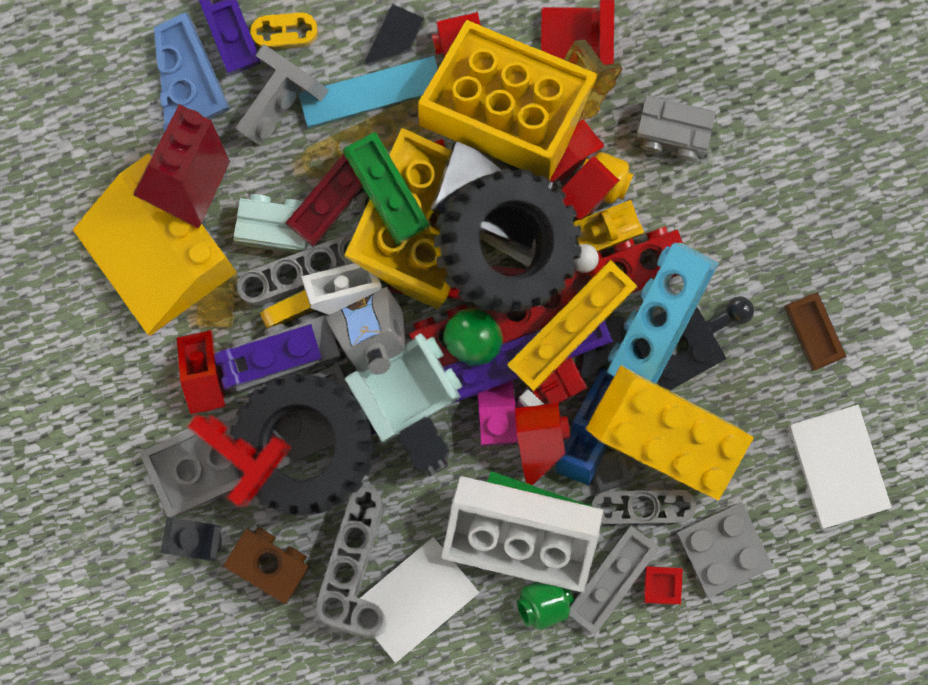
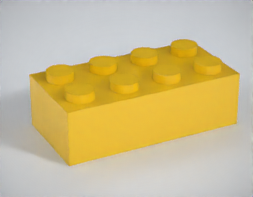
M620 365L586 427V430L601 442L718 501L754 439L752 435L738 426Z

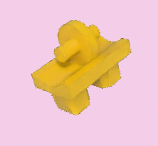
M631 200L585 217L583 220L573 222L574 226L581 225L582 236L576 238L578 244L591 245L597 252L644 234Z

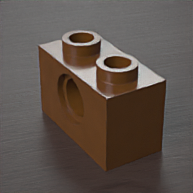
M257 527L255 532L245 529L223 567L280 602L288 604L311 567L304 563L307 556L291 546H288L286 551L273 544L276 537L260 527ZM266 553L275 554L279 560V566L272 574H266L260 568V559Z

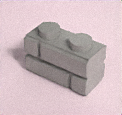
M646 95L635 142L642 144L641 149L652 153H662V149L674 151L677 158L686 161H696L697 157L704 158L707 153L716 111Z

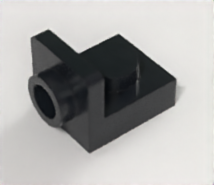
M167 517L160 553L215 561L222 545L221 526Z

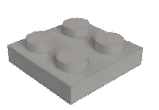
M742 502L676 532L707 598L773 568Z

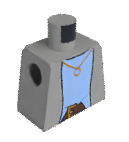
M387 287L326 317L341 347L359 372L369 370L373 374H383L390 368L389 359L403 353L405 350L403 311Z

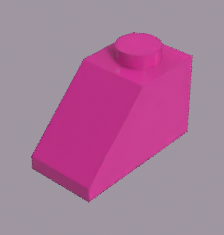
M513 381L477 394L481 447L517 445Z

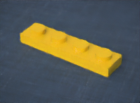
M610 261L507 365L535 391L637 288V285Z

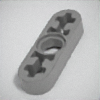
M684 490L605 491L596 495L591 502V506L597 508V505L604 502L605 497L610 498L611 504H623L621 496L629 497L626 505L629 519H622L623 511L611 512L610 518H604L603 513L602 524L682 523L691 519L696 511L694 497ZM657 496H664L663 503H673L676 501V496H681L682 502L689 504V510H684L682 517H677L675 510H663L665 518H658L660 503ZM638 497H647L651 500L653 511L650 516L641 518L634 513L633 503Z

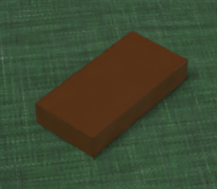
M818 292L784 306L812 372L847 357Z

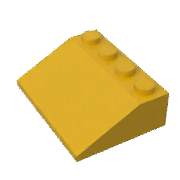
M466 20L418 102L419 126L517 168L531 171V174L541 175L550 180L566 151L597 79V74Z
M401 128L390 152V157L430 226L428 229L397 245L372 201L369 199L344 257L403 294L439 309L446 300L450 287L444 280L448 276L445 267L439 269L436 258L441 257L440 248L434 247V236L440 235L441 228H438L436 223L441 214L430 209L450 149Z
M147 153L115 178L72 230L150 337L236 274L237 271L202 224L198 229L133 196L151 159V155Z

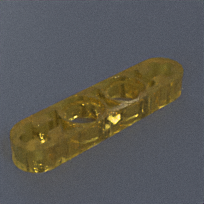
M411 99L402 102L310 146L302 155L304 171L312 178H323L334 165L333 157L323 162L324 169L318 171L316 166H308L312 162L311 156L318 153L320 158L331 154L327 147L333 145L336 156L340 158L343 155L340 151V144L344 139L354 138L358 141L371 134L373 127L378 123H386L392 129L390 138L381 141L385 149L394 145L399 133L396 123L391 116L397 114L398 121L408 116V109L413 108L415 112H418L419 100ZM412 121L401 124L402 128L415 134L425 129L419 126V124L414 125Z

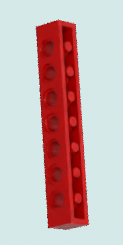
M664 226L646 233L648 240L636 245L633 239L613 246L615 253L603 258L600 251L597 252L599 256L597 266L587 273L576 271L573 278L565 279L566 288L557 295L558 302L550 309L542 305L525 310L523 318L516 322L511 321L506 313H496L495 310L485 311L499 324L503 336L502 344L544 328L577 295L573 289L574 279L578 275H585L591 281L610 261L619 263L623 267L624 273L637 285V288L632 293L642 290L649 279H655L661 267L657 265V262L663 250L667 246L671 247L673 243H683L678 229L668 232L667 227ZM645 249L653 251L657 257L656 265L650 270L645 269L640 263V255ZM465 303L447 310L448 318L435 322L432 316L413 323L415 330L408 333L410 340H414L415 336L420 333L426 339L433 337L443 353V356L438 358L443 367L460 361L450 354L446 349L447 347H443L440 344L438 335L441 329L446 327L447 322L459 310L468 309L467 304Z

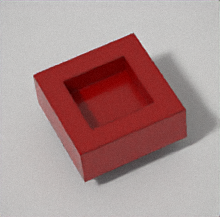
M646 566L644 603L681 605L683 568Z

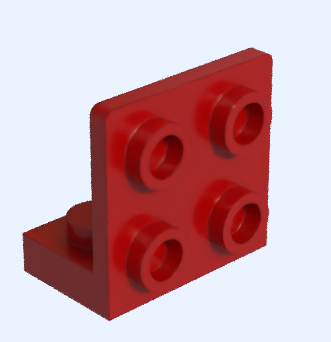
M599 0L598 8L543 7L541 9V51L597 74V78H611L614 70V0Z

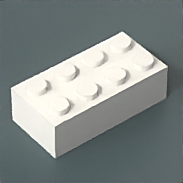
M460 476L452 503L441 559L584 593L599 536L603 510Z

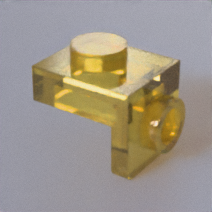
M234 274L197 302V325L233 326L237 274Z

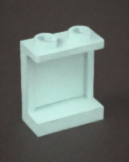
M422 333L415 336L414 340L405 345L403 353L389 359L390 368L383 374H373L369 370L365 372L356 371L345 378L382 442H388L398 436L403 429L424 417H430L461 398L457 390L462 385L451 368L447 371L444 370L438 358L443 356V353L433 337L426 339Z

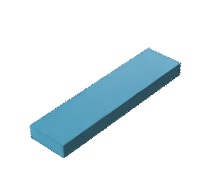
M435 57L424 58L326 85L325 87L329 91L322 101H319L306 91L298 93L308 129L421 98L438 70Z

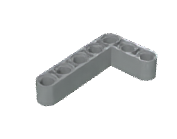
M364 188L356 197L362 215L370 199ZM355 232L245 272L237 282L239 296L249 306L258 307L303 291L305 288L302 276L318 273L312 269V263L319 256H327L331 259V266L328 270L354 264L344 255ZM287 268L296 270L298 274L295 282L290 285H284L279 282V274ZM256 280L261 281L264 285L261 295L254 298L248 297L245 293L248 283Z

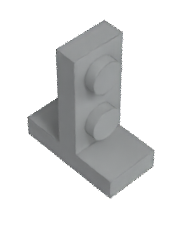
M263 44L256 56L274 69L275 72L235 128L258 145H261L264 139L273 133L276 122L283 112L293 104L296 93L300 88L319 101H322L329 91L315 78L265 44Z

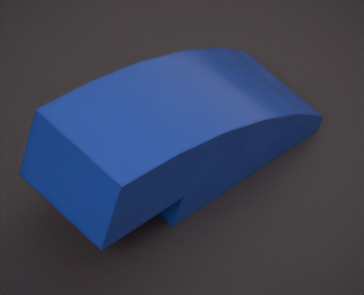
M601 368L576 414L570 438H567L564 443L565 454L556 463V473L589 486L608 448L607 444L601 442L586 430L589 421L614 378L604 368Z

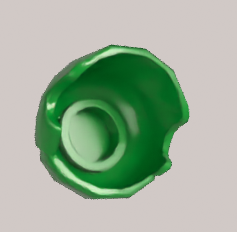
M477 308L459 310L447 322L443 333L444 343L447 345L446 349L450 354L467 365L474 367L490 363L500 353L503 342L501 329L496 320L485 311Z

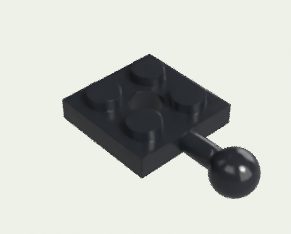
M734 297L727 303L726 311L708 321H705L698 307H696L682 334V337L688 343V349L683 355H671L657 382L658 385L670 391L726 360L727 358L713 334L731 323L737 325L748 323L754 315L752 302L746 297ZM666 311L653 318L660 326H663L667 320ZM640 338L637 342V348L642 357L646 358L650 353V344L644 338Z

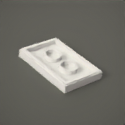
M859 405L788 426L821 529L892 508Z
M434 537L360 597V599L377 604L384 612L387 620L386 628L375 639L395 663L479 594V591L455 562L441 559L443 548ZM368 611L361 616L360 620L370 630L378 624L379 616L375 612Z

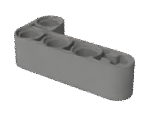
M363 486L350 496L316 603V612L321 621L330 628L359 637L373 639L379 637L384 632L387 624L386 616L377 604L357 597L384 514V504L380 494L375 489ZM368 498H371L375 506L374 509L368 508L364 517L370 527L361 523L363 511L360 505H358L359 502L366 503ZM354 532H361L366 536L364 544L356 549L348 547L347 538ZM341 567H352L355 574L349 583L341 584L336 581V573ZM339 601L343 603V613L340 617L329 619L325 616V608L330 602ZM368 611L375 612L379 616L378 624L370 630L361 628L359 624L361 616Z

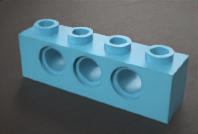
M673 243L671 247L667 246L663 250L657 262V265L661 267L655 279H649L642 290L641 298L644 299L638 312L634 310L626 321L624 329L628 332L623 342H617L608 357V361L611 362L607 371L609 374L615 376L620 365L657 384L719 265L718 262L683 243ZM674 274L680 275L684 282L683 290L679 294L674 293L669 286L670 278ZM657 306L664 308L667 313V320L663 326L658 325L653 319V311ZM640 338H644L650 344V353L646 358L642 357L636 348Z

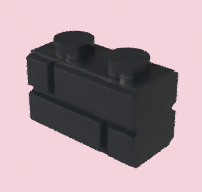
M424 417L400 431L398 438L407 454H410V459L419 473L427 471L431 477L448 467L446 459L450 455V450L442 437L438 435V430L430 417Z

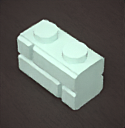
M250 194L249 199L240 198L234 231V242L236 245L288 253H298L308 249V243L285 225V222L303 201L286 199L283 205L270 203V197L259 194Z

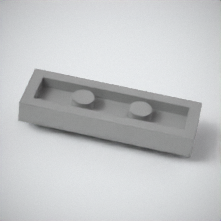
M630 525L588 581L584 593L580 592L570 606L569 616L596 635L660 547Z

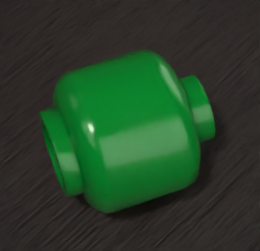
M536 581L523 587L516 604L519 615L527 626L532 625L535 629L545 630L565 621L569 617L573 596L570 589Z

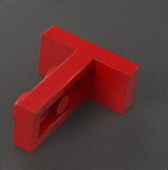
M211 414L208 418L196 415L187 426L245 472V475L227 497L238 507L248 506L292 448L281 438L273 437L257 458L254 456L257 452L255 447L241 437L235 441L225 433L228 427Z

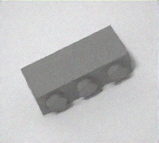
M318 312L300 317L298 325L285 329L284 324H280L264 330L265 336L255 340H251L250 336H246L230 342L231 348H235L311 324L323 359L236 387L237 392L243 394L255 388L265 386V382L273 378H284L286 374H300L342 359L332 329L326 320L327 316L319 317ZM245 358L235 361L238 373L249 370Z

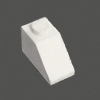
M355 263L302 276V282L311 308L329 315L382 289L378 277Z

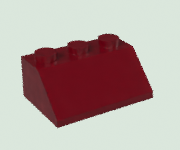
M179 104L133 196L199 229L230 163L212 121L197 111Z

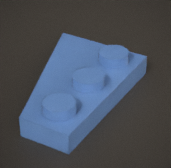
M184 12L155 26L158 70H160L162 88L160 99L165 121L163 131L165 132L179 104L197 111L208 119H212L230 110V106L189 14Z

